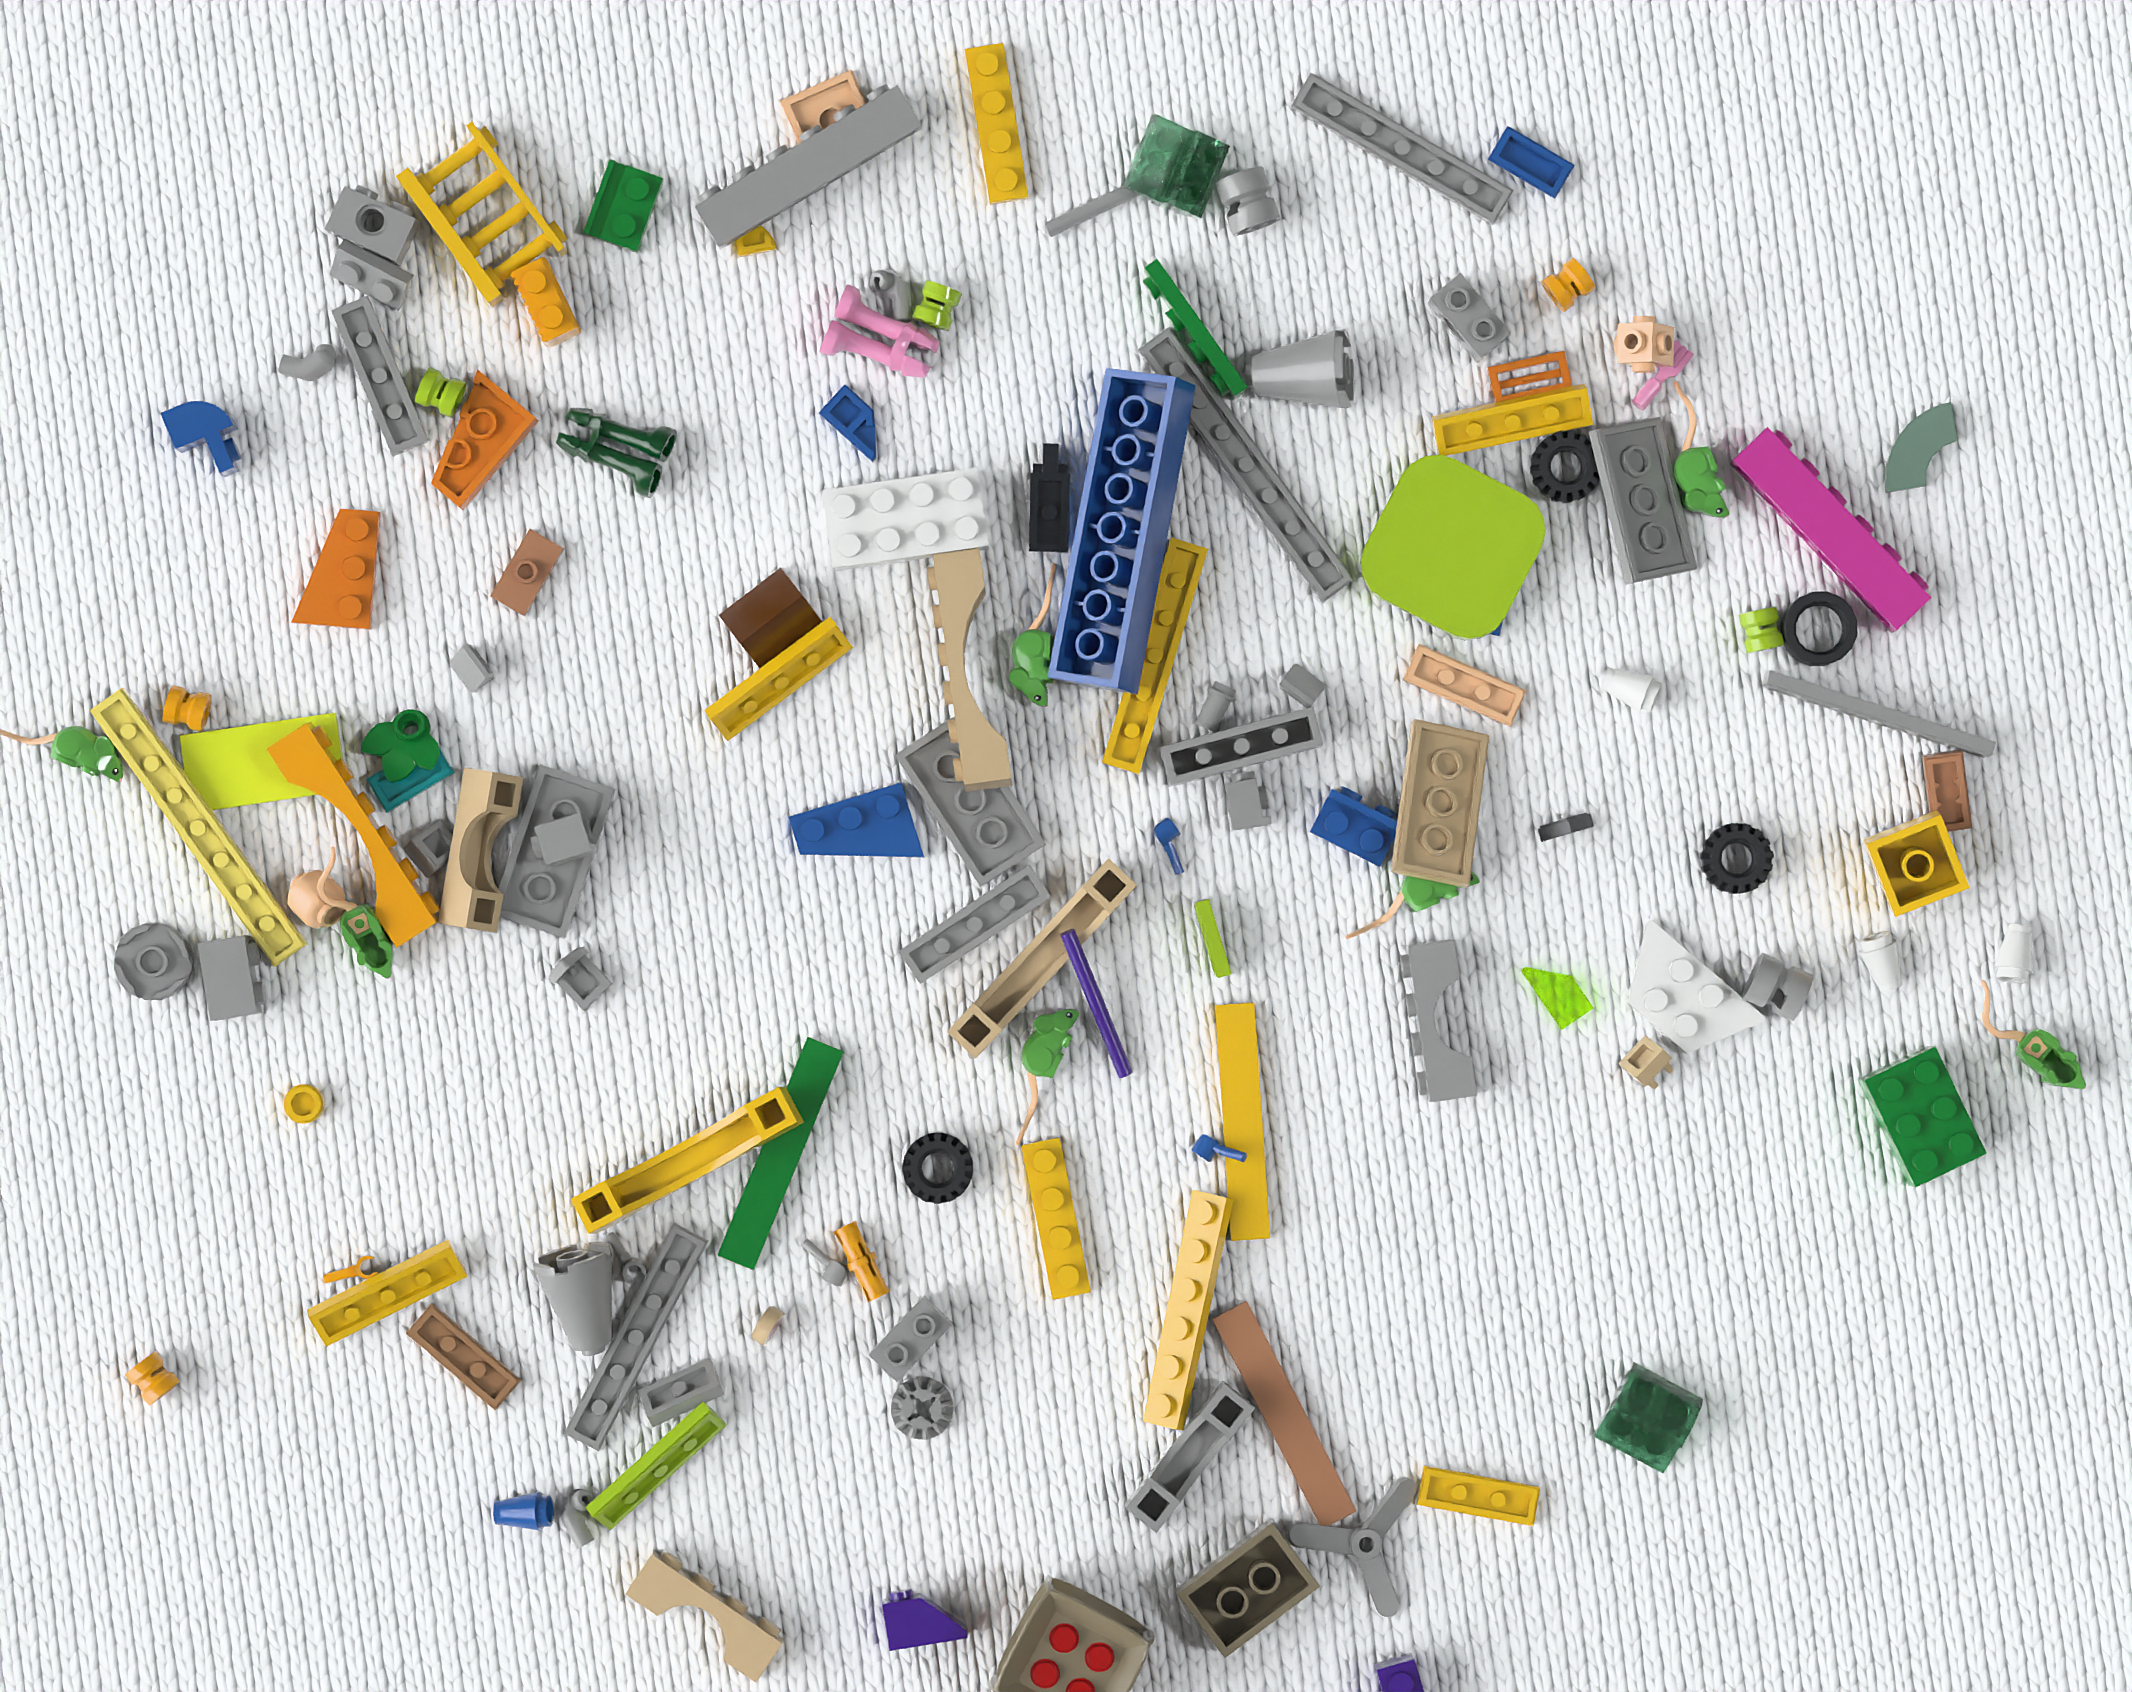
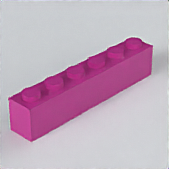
M1767 427L1729 464L1891 633L1897 631L1931 599V596L1926 592L1929 586L1916 572L1912 571L1908 574L1898 563L1902 558L1894 548L1886 542L1881 545L1871 535L1874 529L1865 518L1859 514L1854 517L1844 507L1847 501L1833 486L1827 489L1817 479L1820 473L1809 460L1804 457L1799 460L1789 450L1793 445L1781 431L1776 429L1772 432Z

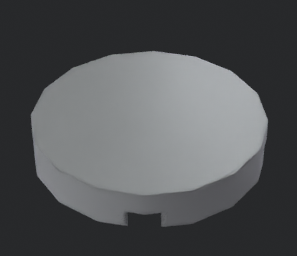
M144 923L131 928L120 939L115 952L114 971L119 983L129 994L143 1000H163L176 995L187 984L193 971V953L188 940L177 929L164 923Z

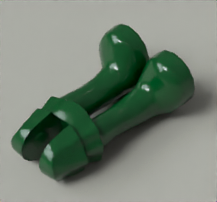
M569 408L565 419L576 423L580 427L589 428L593 432L589 442L580 440L576 436L559 432L556 444L573 458L578 456L586 463L592 461L624 473L633 480L637 493L646 498H651L659 485L662 476V466L651 460L638 458L605 446L603 442L607 438L665 462L673 450L677 436L676 429L661 426L652 431L639 430L607 418L606 414H596L593 412V409Z

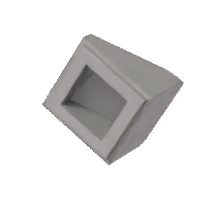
M471 644L464 645L450 660V666L471 693L477 691L494 678L495 674Z
M1297 663L1290 668L1278 684L1280 689L1306 708H1310L1325 689V684Z
M438 819L413 837L404 847V852L426 878H430L448 863L453 834Z

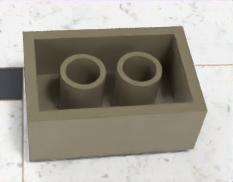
M1270 1518L1177 1588L1176 1592L1223 1657L1226 1658L1318 1589L1320 1585Z

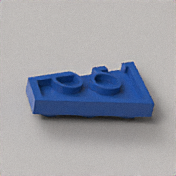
M901 782L788 817L800 855L925 858Z

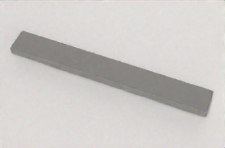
M1169 326L1140 347L1138 352L1154 374L1175 376L1196 385L1189 422L1320 601L1324 603L1355 579L1171 327Z

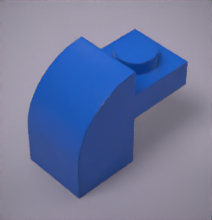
M204 401L186 402L160 413L174 448L177 451L183 453L207 443L221 475L227 477L240 471L236 461L242 459L239 449L232 437L229 439L225 437L226 434L238 430L239 427L228 413L216 405Z

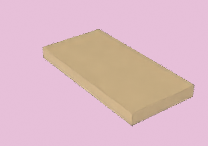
M1414 719L1411 722L1390 872L1464 888L1470 885L1489 743L1488 734Z

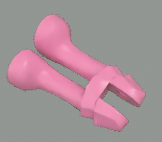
M847 284L834 317L895 340L893 347L863 336L832 320L819 352L829 356H834L841 351L853 352L889 366L891 371H901L902 376L925 378L931 367L916 358L906 356L907 348L911 343L920 349L937 353L940 342L923 327L918 329L911 322L906 324L870 309L862 303L860 290Z

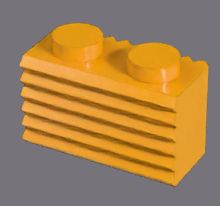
M545 256L512 271L510 277L518 288L517 291L521 295L524 306L528 309L527 312L531 316V320L535 324L534 327L538 330V334L542 338L541 341L545 346L551 348L582 332Z

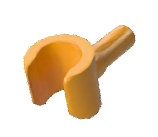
M363 1256L359 1258L355 1265L324 1274L325 1283L356 1276L369 1279L377 1275L378 1272L365 1275L360 1270V1265L364 1260L374 1259V1257Z

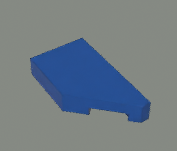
M844 384L821 409L819 415L873 463L877 458L874 410Z

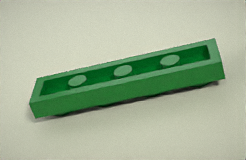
M1156 259L1144 267V274L1147 277L1142 281L1154 300H1157L1159 297L1163 299L1169 308L1165 315L1177 332L1184 329L1192 341L1187 346L1195 359L1200 364L1206 361L1215 374L1210 376V379L1220 394L1224 396L1229 393L1232 399L1235 400L1245 393L1248 388L1159 260Z

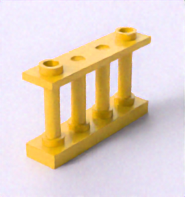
M473 121L466 125L474 137L471 141L425 174L420 172L415 176L407 167L396 175V178L493 308L505 299L499 289L504 286L503 281L511 276L512 271L528 264L551 246H554L561 257H563L568 252L562 243L568 240V238L555 220L549 224L546 223L494 152L493 148L499 144L487 127L483 126L478 130ZM484 151L497 170L448 206L444 203L437 207L429 196L435 191L433 187ZM507 182L520 199V202L472 237L466 235L461 239L453 228L458 223L457 218ZM531 214L544 233L496 268L492 269L490 266L484 271L476 260V257L481 255L479 250Z

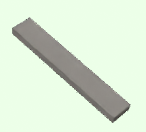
M1310 72L1291 105L1293 110L1491 225H1494L1514 191Z
M1772 670L1765 673L1762 686L1765 689L1953 749H1961L1963 752L1982 758L1991 756L1996 745L1995 741Z
M673 1223L564 1434L597 1451L601 1449L709 1240Z

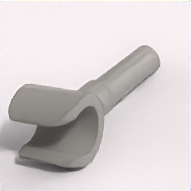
M613 1231L606 1235L605 1238L623 1264L622 1274L624 1280L629 1284H634L631 1276L627 1274V1269L633 1265L640 1267L642 1273L646 1276L644 1262L638 1258H632Z
M806 1239L801 1246L821 1264L827 1266L821 1278L835 1286H842L848 1275L847 1267L843 1263L830 1258L813 1242Z

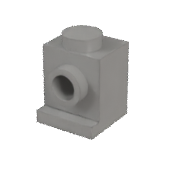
M1255 771L1231 775L1232 782L1224 784L1231 830L1236 831L1271 825V816L1263 817L1262 810L1269 809L1265 786L1258 787Z

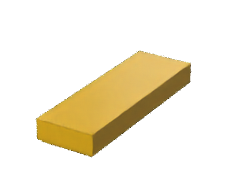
M1423 1465L1416 1504L1534 1526L1541 1487Z

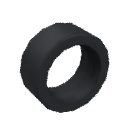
M1828 591L1811 592L1797 598L1785 610L1780 623V631L1783 635L1786 651L1796 661L1808 666H1827L1841 660L1853 648L1858 635L1857 618L1852 607L1842 597ZM1813 606H1824L1831 609L1838 615L1842 624V634L1839 642L1832 649L1825 652H1814L1806 649L1799 642L1796 635V623L1799 616L1806 609Z

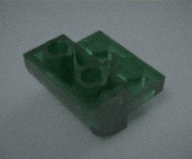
M1153 114L1123 188L1151 200L1152 204L1169 211L1201 219L1230 145L1198 130H1190L1158 114Z
M1633 1362L1615 1392L1612 1403L1596 1428L1594 1437L1664 1474L1679 1448H1682L1702 1407L1703 1398Z

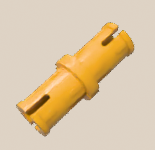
M856 1220L833 1231L849 1262L846 1266L849 1272H854L867 1302L890 1292L875 1262L877 1256L874 1251L870 1252Z

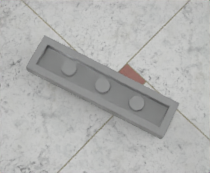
M362 297L332 310V315L391 455L394 457L430 442L369 297Z
M1028 865L898 952L919 984H921L1050 899L1051 896L1032 867Z

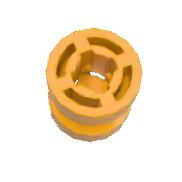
M1574 258L1563 264L1562 271L1558 274H1550L1541 281L1550 299L1562 312H1566L1574 306L1575 299L1580 295L1587 296L1596 289L1591 277Z
M172 685L164 705L163 722L177 725L181 722L187 724L189 729L203 732L210 714L212 695L200 691L192 694L188 693L184 687Z
M157 1351L147 1356L125 1374L132 1385H138L142 1390V1398L148 1406L158 1401L180 1383V1380L173 1372H168L164 1368V1360Z

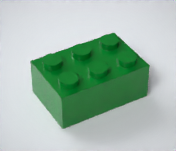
M1927 1046L1858 1079L1908 1186L1916 1188L1987 1154L1936 1046Z

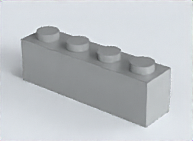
M1314 707L1163 746L1160 747V753L1169 787L1319 748L1323 746V741Z

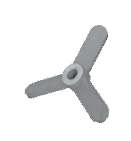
M1407 1477L1399 1478L1363 1526L1346 1529L1297 1523L1288 1530V1541L1296 1548L1354 1555L1357 1558L1377 1612L1384 1617H1391L1398 1612L1400 1602L1380 1552L1382 1548L1381 1540L1415 1496L1416 1484ZM1364 1537H1368V1546L1365 1549L1360 1550V1540Z

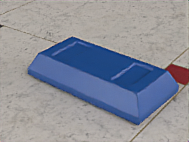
M1508 125L1487 159L1554 199L1575 166L1573 163Z

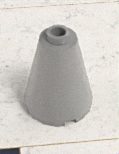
M1346 329L1334 330L1254 355L1252 357V364H1246L1245 366L1247 387H1253L1255 394L1260 396L1338 408H1351L1350 400H1354L1353 359H1349L1348 353L1344 352V347H1351L1348 331Z
M589 1242L590 1250H578L576 1244L559 1248L538 1258L539 1264L533 1263L534 1272L573 1350L582 1351L583 1356H593L606 1350L605 1346L612 1341V1252L610 1245L602 1242Z

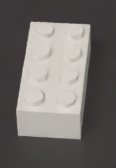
M978 467L822 490L834 571L932 558L933 554L976 548H980V551L990 549Z

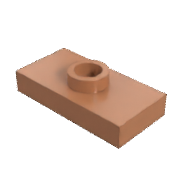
M529 529L490 597L525 617L565 549Z
M1959 749L1922 755L1929 813L1937 810L1941 814L1948 832L1972 828L1963 751Z

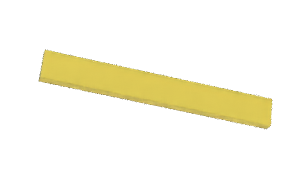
M120 688L89 710L272 965L276 967L308 943L125 688Z

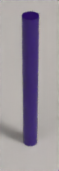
M1075 929L1067 930L1060 934L1118 1078L1126 1077L1133 1073L1129 1060Z

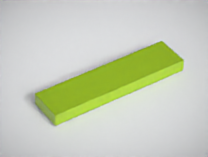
M703 1401L585 1508L593 1518L609 1530H612L727 1425L726 1422Z

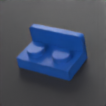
M1341 786L1339 792L1331 789L1310 833L1381 867L1395 839L1397 827L1395 819L1398 814L1380 804H1376L1375 808L1372 809L1360 803L1363 796L1344 786Z

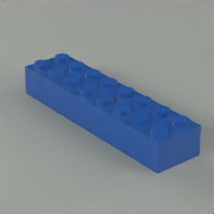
M1106 368L1048 678L1073 685L1138 695L1196 385L1175 376Z

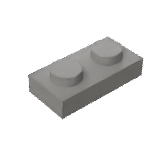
M346 239L338 246L329 273L330 276L397 311L400 310L406 301L414 276Z
M710 1357L638 1390L645 1413L652 1427L696 1408L703 1401L707 1403L725 1394Z

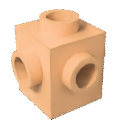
M1633 316V323H1618L1617 335L1614 339L1617 363L1631 366V372L1655 373V367L1674 366L1675 327L1656 323L1655 316Z

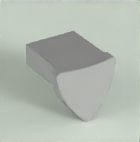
M584 946L562 958L549 976V980L554 985L558 983L583 1011L613 984L587 956L589 952Z

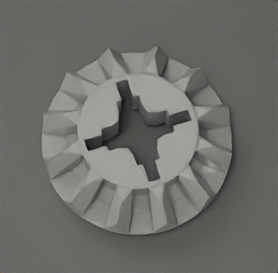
M915 1377L905 1381L896 1390L891 1401V1416L897 1429L912 1439L928 1440L942 1434L953 1417L954 1405L950 1392L941 1382L930 1377ZM912 1394L922 1402L931 1400L933 1397L936 1398L932 1402L933 1405L929 1408L931 1418L934 1420L932 1423L922 1415L911 1420L908 1419L912 1415L911 1412L915 1409L914 1400L910 1397Z

